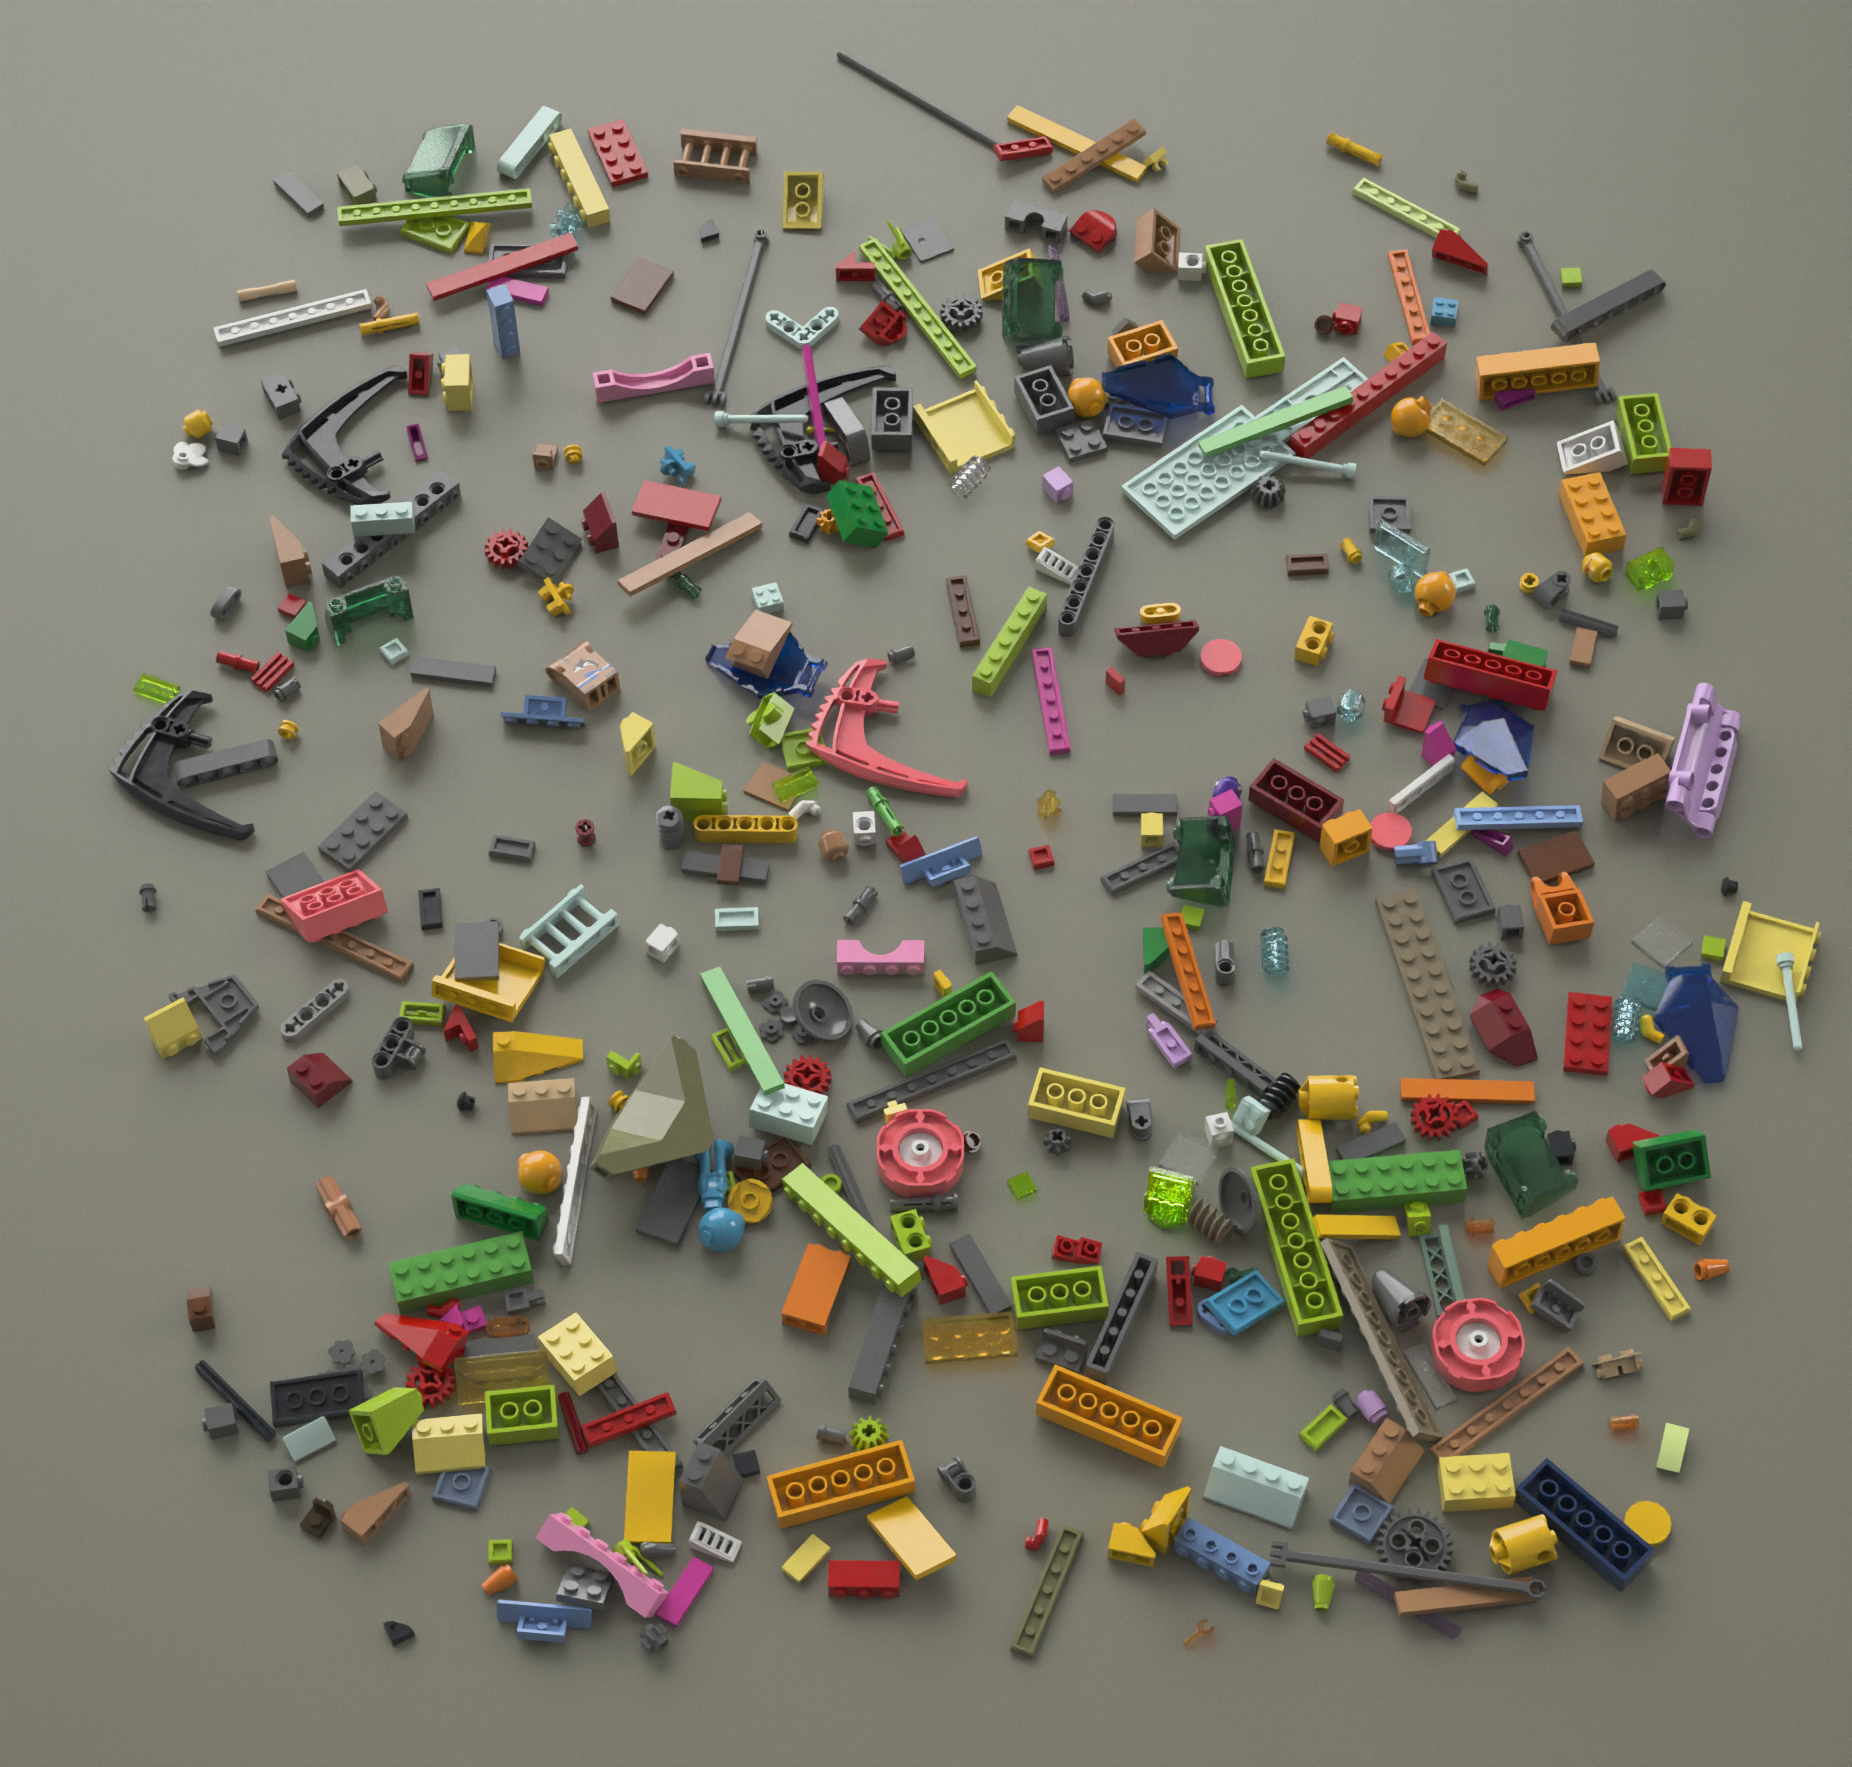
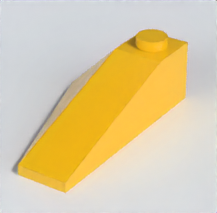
M517 1031L493 1032L495 1084L521 1082L526 1077L535 1074L539 1076L544 1074V1071L553 1068L560 1069L583 1061V1039Z

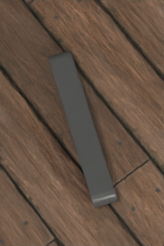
M1648 270L1558 317L1551 324V330L1563 342H1568L1658 295L1664 290L1666 282L1654 270Z
M1108 516L1100 517L1096 521L1059 613L1058 631L1062 636L1069 637L1076 633L1113 541L1114 520Z

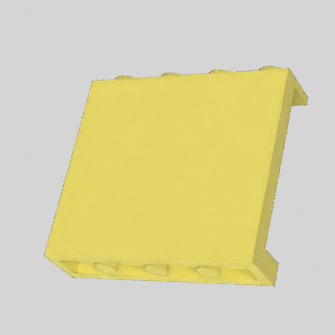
M977 380L974 381L973 390L925 410L921 404L913 406L914 421L950 474L1014 448V439H1016L1014 430L1008 427L1004 415L999 414L995 402L989 399L985 387H981Z
M1743 901L1720 982L1787 1001L1783 972L1777 966L1776 956L1780 953L1789 952L1794 955L1795 961L1791 972L1797 1004L1798 997L1804 996L1807 984L1803 983L1804 978L1808 979L1812 967L1808 966V962H1813L1817 949L1813 948V944H1818L1821 932L1817 931L1820 922H1816L1813 929L1750 911L1752 903Z

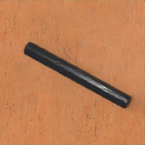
M201 1360L195 1365L196 1372L227 1403H232L234 1410L267 1442L276 1437L275 1430L208 1363Z

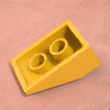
M1030 248L978 270L980 293L983 301L1027 298L1044 291L1040 261Z
M1188 1486L1165 1494L1161 1501L1157 1500L1152 1507L1150 1519H1145L1140 1526L1139 1531L1151 1548L1164 1555L1189 1516L1192 1488Z

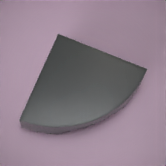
M1124 318L1112 330V333L1114 335L1138 328V325Z

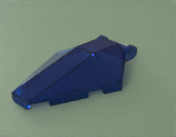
M1171 353L1157 356L1156 360L1145 362V360L1117 366L1116 370L1101 373V385L1104 392L1169 419L1196 412H1204L1207 415L1215 413L1212 397L1214 379L1212 377L1198 376L1191 372L1187 366L1183 365ZM1200 386L1204 388L1205 402H1200Z
M789 632L768 679L729 664L725 656L733 640H729V644L715 646L712 644L705 658L709 666L759 699L773 692L779 696L798 693L810 698L814 693L813 688L821 672L828 665L826 660L810 656L791 632Z
M1493 699L1492 701L1472 705H1459L1462 721L1454 740L1456 751L1464 756L1467 754L1472 755L1474 762L1496 775L1499 773L1507 777L1508 781L1526 778L1530 767L1534 725L1505 708L1502 700Z
M1709 962L1696 966H1666L1665 976L1668 986L1653 1020L1662 1033L1666 1032L1670 1039L1677 1035L1680 1036L1689 1053L1686 1064L1691 1070L1694 1069L1703 1083L1722 1082L1726 1077L1739 1007L1711 975Z

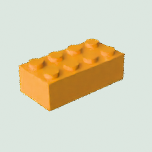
M1597 472L1561 480L1559 497L1584 557L1595 552L1604 554L1623 550L1627 534L1601 473Z

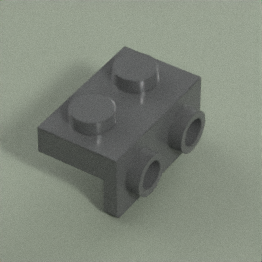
M1548 1279L1538 1287L1530 1308L1567 1333L1572 1329L1578 1313L1585 1308L1586 1303L1577 1295L1562 1287L1558 1282Z

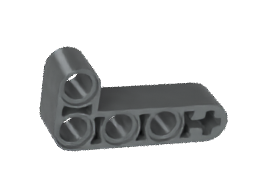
M843 397L824 402L822 405L825 416L844 443L846 457L850 466L869 461L871 458L865 429Z

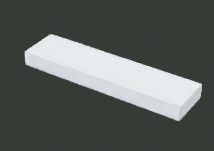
M1448 754L1389 800L1387 812L1399 813L1453 771L1455 758Z

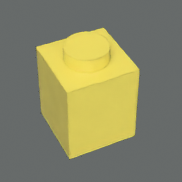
M1153 812L1141 813V847H1162L1163 814Z

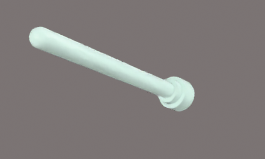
M716 411L714 416L716 427H726L730 423H806L808 421L806 415H729L725 411Z
M1261 451L1259 454L1262 459L1338 472L1348 479H1354L1356 463L1348 462L1347 464L1339 465L1269 451Z
M1785 952L1778 954L1776 961L1777 966L1783 972L1793 1048L1795 1051H1800L1802 1049V1041L1791 972L1795 961L1792 953Z
M1230 1120L1234 1133L1275 1160L1283 1161L1290 1159ZM1296 1163L1301 1182L1304 1183L1302 1166Z

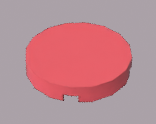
M1215 639L1203 646L1200 660L1203 669L1209 674L1215 676L1231 675L1239 669L1242 654L1239 647L1232 641Z
M1387 812L1379 814L1370 824L1373 828L1371 842L1383 851L1391 852V850H1394V846L1408 845L1411 840L1412 827L1409 821L1397 813Z

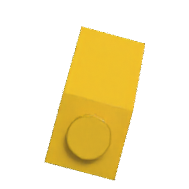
M1126 1522L1114 1523L1107 1558L1154 1567L1156 1553L1139 1529Z

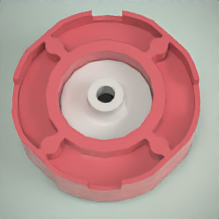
M909 1109L894 1115V1119L886 1126L883 1125L878 1133V1174L890 1190L906 1198L933 1197L935 1193L943 1195L957 1184L963 1174L964 1136L958 1125H954L946 1119L945 1114L932 1109Z
M1486 1298L1456 1301L1445 1308L1434 1324L1430 1349L1435 1369L1445 1381L1458 1389L1473 1393L1497 1390L1509 1383L1520 1368L1525 1349L1521 1324L1510 1310L1507 1312L1496 1305V1301Z

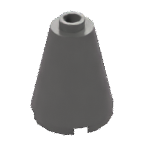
M1062 336L1023 349L1021 354H1018L1019 366H1022L1024 370L1034 371L1051 365L1056 374L1072 375L1073 372L1070 371V368H1074L1072 345L1068 346L1067 342L1071 340L1070 337Z
M1387 1269L1379 1270L1373 1275L1371 1285L1391 1324L1399 1331L1409 1330L1420 1323L1418 1319L1422 1314L1426 1317L1431 1308V1300L1425 1293Z

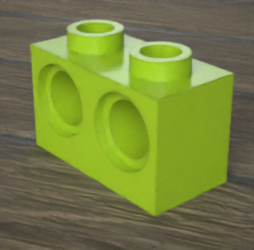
M916 1209L890 1216V1228L899 1251L912 1263L923 1260L925 1256L930 1257V1249L933 1248L930 1235H925L924 1229H926L924 1219L922 1216H918ZM906 1225H911V1226H913V1227L908 1229V1228H905L904 1226H906ZM918 1244L920 1247L914 1248L911 1245Z

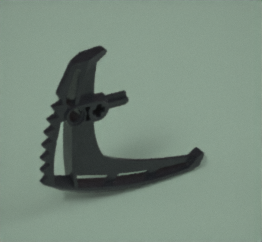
M397 365L390 366L360 382L326 404L294 434L282 453V459H288V465L295 466V472H302L303 479L310 478V484H318L319 490L327 488L328 494L337 493V498L355 505L381 504L391 498L389 491H377L364 479L365 474L368 473V468L384 460L381 453L376 451L363 459L357 456H351L346 459L339 449L336 436L345 423L375 395L395 380L407 379V370ZM303 446L311 459L328 477L323 478L303 464L294 453Z
M881 365L816 380L820 406L824 402L884 379L895 382L896 372L890 366ZM806 384L773 398L760 406L751 415L809 414L811 411ZM751 423L750 430L755 431L753 438L759 440L757 445L763 448L762 454L769 455L768 462H775V469H782V476L800 491L810 494L831 491V484L820 480L814 468L818 461L819 447L817 442L813 440H804V423H773L781 446L779 453L769 443L760 423ZM837 442L830 443L839 451ZM789 470H793L796 477Z
M194 690L182 692L160 707L157 716H149V723H141V730L132 732L134 738L125 741L127 747L119 749L121 756L113 758L115 765L108 767V770L118 784L132 797L160 814L206 832L238 841L245 840L255 832L252 823L241 825L216 813L189 797L168 778L169 762L175 747L183 749L192 744L208 749L211 747L213 740L212 737L195 733L194 729L188 727V723L202 704L213 701L212 695ZM149 733H153L137 759L131 775L123 772L122 768L130 755ZM137 782L142 783L163 797L160 799L137 786ZM174 802V803L178 804L179 806H181V807H183V808H185V809H187V810H189V811H191V812H193V813H196V814H198V815L195 816V815H192V814H190V813H187V812H185V811H183V810H180V809H178V808H176V807L170 805L169 803Z

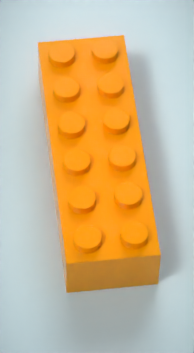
M1583 343L1476 357L1475 385L1479 401L1494 399L1495 392L1535 389V394L1597 387L1600 366L1596 343Z
M1613 1196L1607 1199H1598L1590 1206H1581L1574 1210L1573 1213L1559 1215L1551 1222L1546 1224L1540 1223L1529 1231L1516 1233L1512 1238L1496 1241L1491 1247L1487 1268L1498 1287L1502 1289L1572 1260L1580 1253H1589L1620 1240L1626 1217Z
M1058 1365L1054 1366L1036 1402L1037 1416L1161 1468H1164L1182 1430L1183 1417Z
M902 1440L766 1476L767 1488L779 1529L915 1493V1479Z

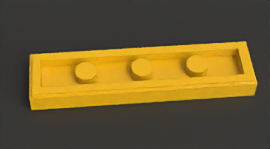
M1315 1215L1313 1217L1318 1238L1398 1239L1401 1236L1395 1216Z

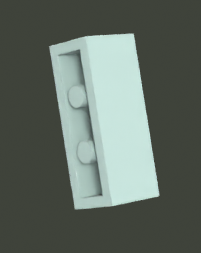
M412 502L351 506L353 536L415 533V516Z

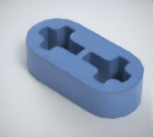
M1207 1299L1200 1301L1197 1307L1198 1318L1219 1335H1231L1225 1326L1221 1327V1322L1212 1312L1203 1313V1309H1208L1204 1305Z

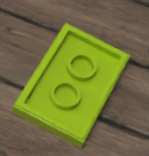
M452 216L407 220L400 232L402 236L452 254L468 232L470 223Z

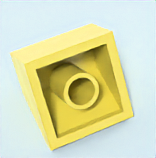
M634 712L627 718H624L620 724L623 753L627 772L630 776L634 774L656 747L653 723Z
M184 998L144 1017L150 1039L162 1059L173 1056L178 1051L187 1046H192L202 1039L199 1027Z

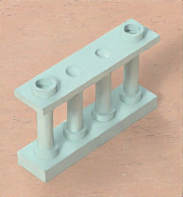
M582 884L576 889H572L561 902L533 926L525 929L519 937L520 947L523 951L532 945L550 960V972L556 979L619 926L618 915L615 911L610 909L606 914H602L585 900V889ZM579 905L597 922L591 927H586L569 912ZM562 918L581 933L575 941H571L554 927ZM548 932L566 948L561 953L555 954L538 939Z

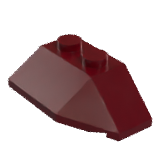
M1196 620L1114 628L1116 638L1136 655L1144 658H1150L1157 654L1170 656L1180 652L1199 632V625Z
M1500 988L1479 995L1470 1014V1019L1489 1053L1511 1062L1516 1067L1538 1060L1531 1029L1512 995Z

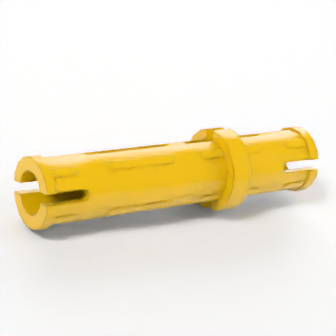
M1331 132L1326 140L1327 144L1337 147L1343 153H1350L1375 166L1381 163L1383 155L1352 142L1350 138L1345 139Z
M415 312L382 320L377 318L376 321L360 323L359 328L361 336L378 332L383 334V331L420 325L418 313Z

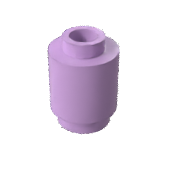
M1364 1390L1357 1396L1356 1406L1369 1422L1378 1425L1389 1416L1386 1405L1374 1390Z

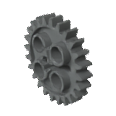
M1408 1508L1407 1515H1404L1399 1510L1398 1518L1390 1515L1391 1523L1384 1521V1529L1379 1530L1378 1534L1381 1537L1377 1538L1376 1544L1381 1545L1376 1550V1553L1382 1554L1379 1562L1446 1571V1564H1450L1452 1559L1448 1555H1452L1454 1551L1450 1547L1453 1545V1539H1446L1450 1536L1451 1531H1443L1446 1523L1438 1524L1439 1516H1435L1433 1519L1429 1518L1430 1511H1427L1425 1515H1421V1509L1418 1508L1416 1514H1413L1411 1508ZM1418 1527L1422 1530V1533L1415 1534L1411 1531V1528ZM1399 1540L1404 1546L1396 1547L1392 1542ZM1426 1546H1435L1437 1551L1429 1552ZM1413 1558L1416 1559L1419 1562V1564L1413 1566L1410 1565L1407 1560ZM1408 1578L1409 1584H1412L1413 1579ZM1417 1580L1419 1585H1421L1422 1580Z

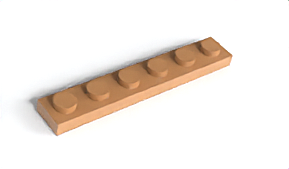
M1135 118L1043 176V183L1053 194L1057 193L1144 137L1146 130Z

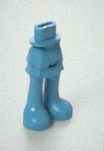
M722 1139L714 1141L715 1172L711 1173L710 1168L712 1145L707 1152L693 1156L696 1160L700 1161L698 1190L705 1212L722 1207L725 1201L724 1196L728 1188L726 1160L734 1155V1145Z

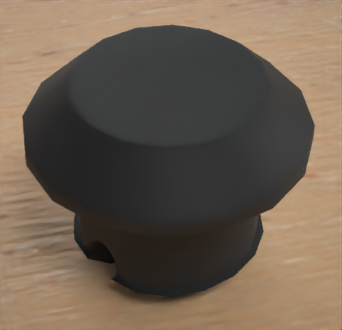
M1725 877L1721 885L1723 895L1737 893L1738 882Z
M465 1091L462 1092L457 1100L459 1111L463 1110V1108L473 1109L475 1098L468 1096Z

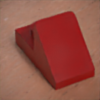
M855 251L835 267L836 281H875V263L856 262Z
M904 831L900 836H891L886 840V845L903 864L926 855L916 835L910 837Z
M455 1005L443 1031L445 1041L447 1042L459 1037L463 1046L467 1045L470 1052L479 1049L477 1038L460 1005Z

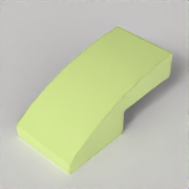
M1666 1423L1656 1468L1679 1474L1689 1428Z

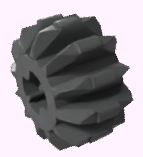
M1267 474L1265 478L1259 476L1258 481H1254L1251 495L1254 498L1255 504L1260 503L1261 507L1265 505L1269 508L1272 505L1278 507L1280 502H1283L1285 499L1286 487L1283 485L1282 479L1277 480L1276 475L1269 477Z

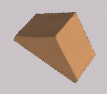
M1677 1035L1644 1061L1650 1071L1661 1062L1685 1068L1689 1053L1680 1036Z

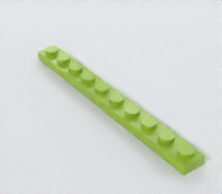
M527 188L337 207L340 227L532 208L531 190Z
M874 238L859 245L861 254L868 263H875L876 273L890 291L894 292L897 300L904 306L908 314L959 379L976 372V364L879 241Z

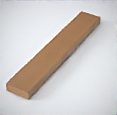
M1532 1576V1577H1523V1578H1514V1579H1505V1580H1513V1581H1520V1582H1528V1583H1529L1530 1581H1532V1580H1534V1579H1533V1576ZM1461 1585L1398 1591L1394 1594L1399 1617L1537 1601L1532 1600L1526 1594ZM1533 1588L1531 1590L1532 1593L1538 1595L1536 1588Z

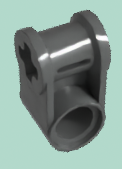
M1565 571L1554 573L1535 588L1532 596L1545 608H1552L1568 594V585L1571 582L1570 575Z
M1149 1097L1126 1100L1133 1138L1138 1141L1148 1140L1152 1133Z
M955 1456L953 1461L947 1465L937 1467L940 1478L960 1502L968 1503L975 1498V1479L959 1456ZM968 1486L970 1489L962 1490L961 1487Z

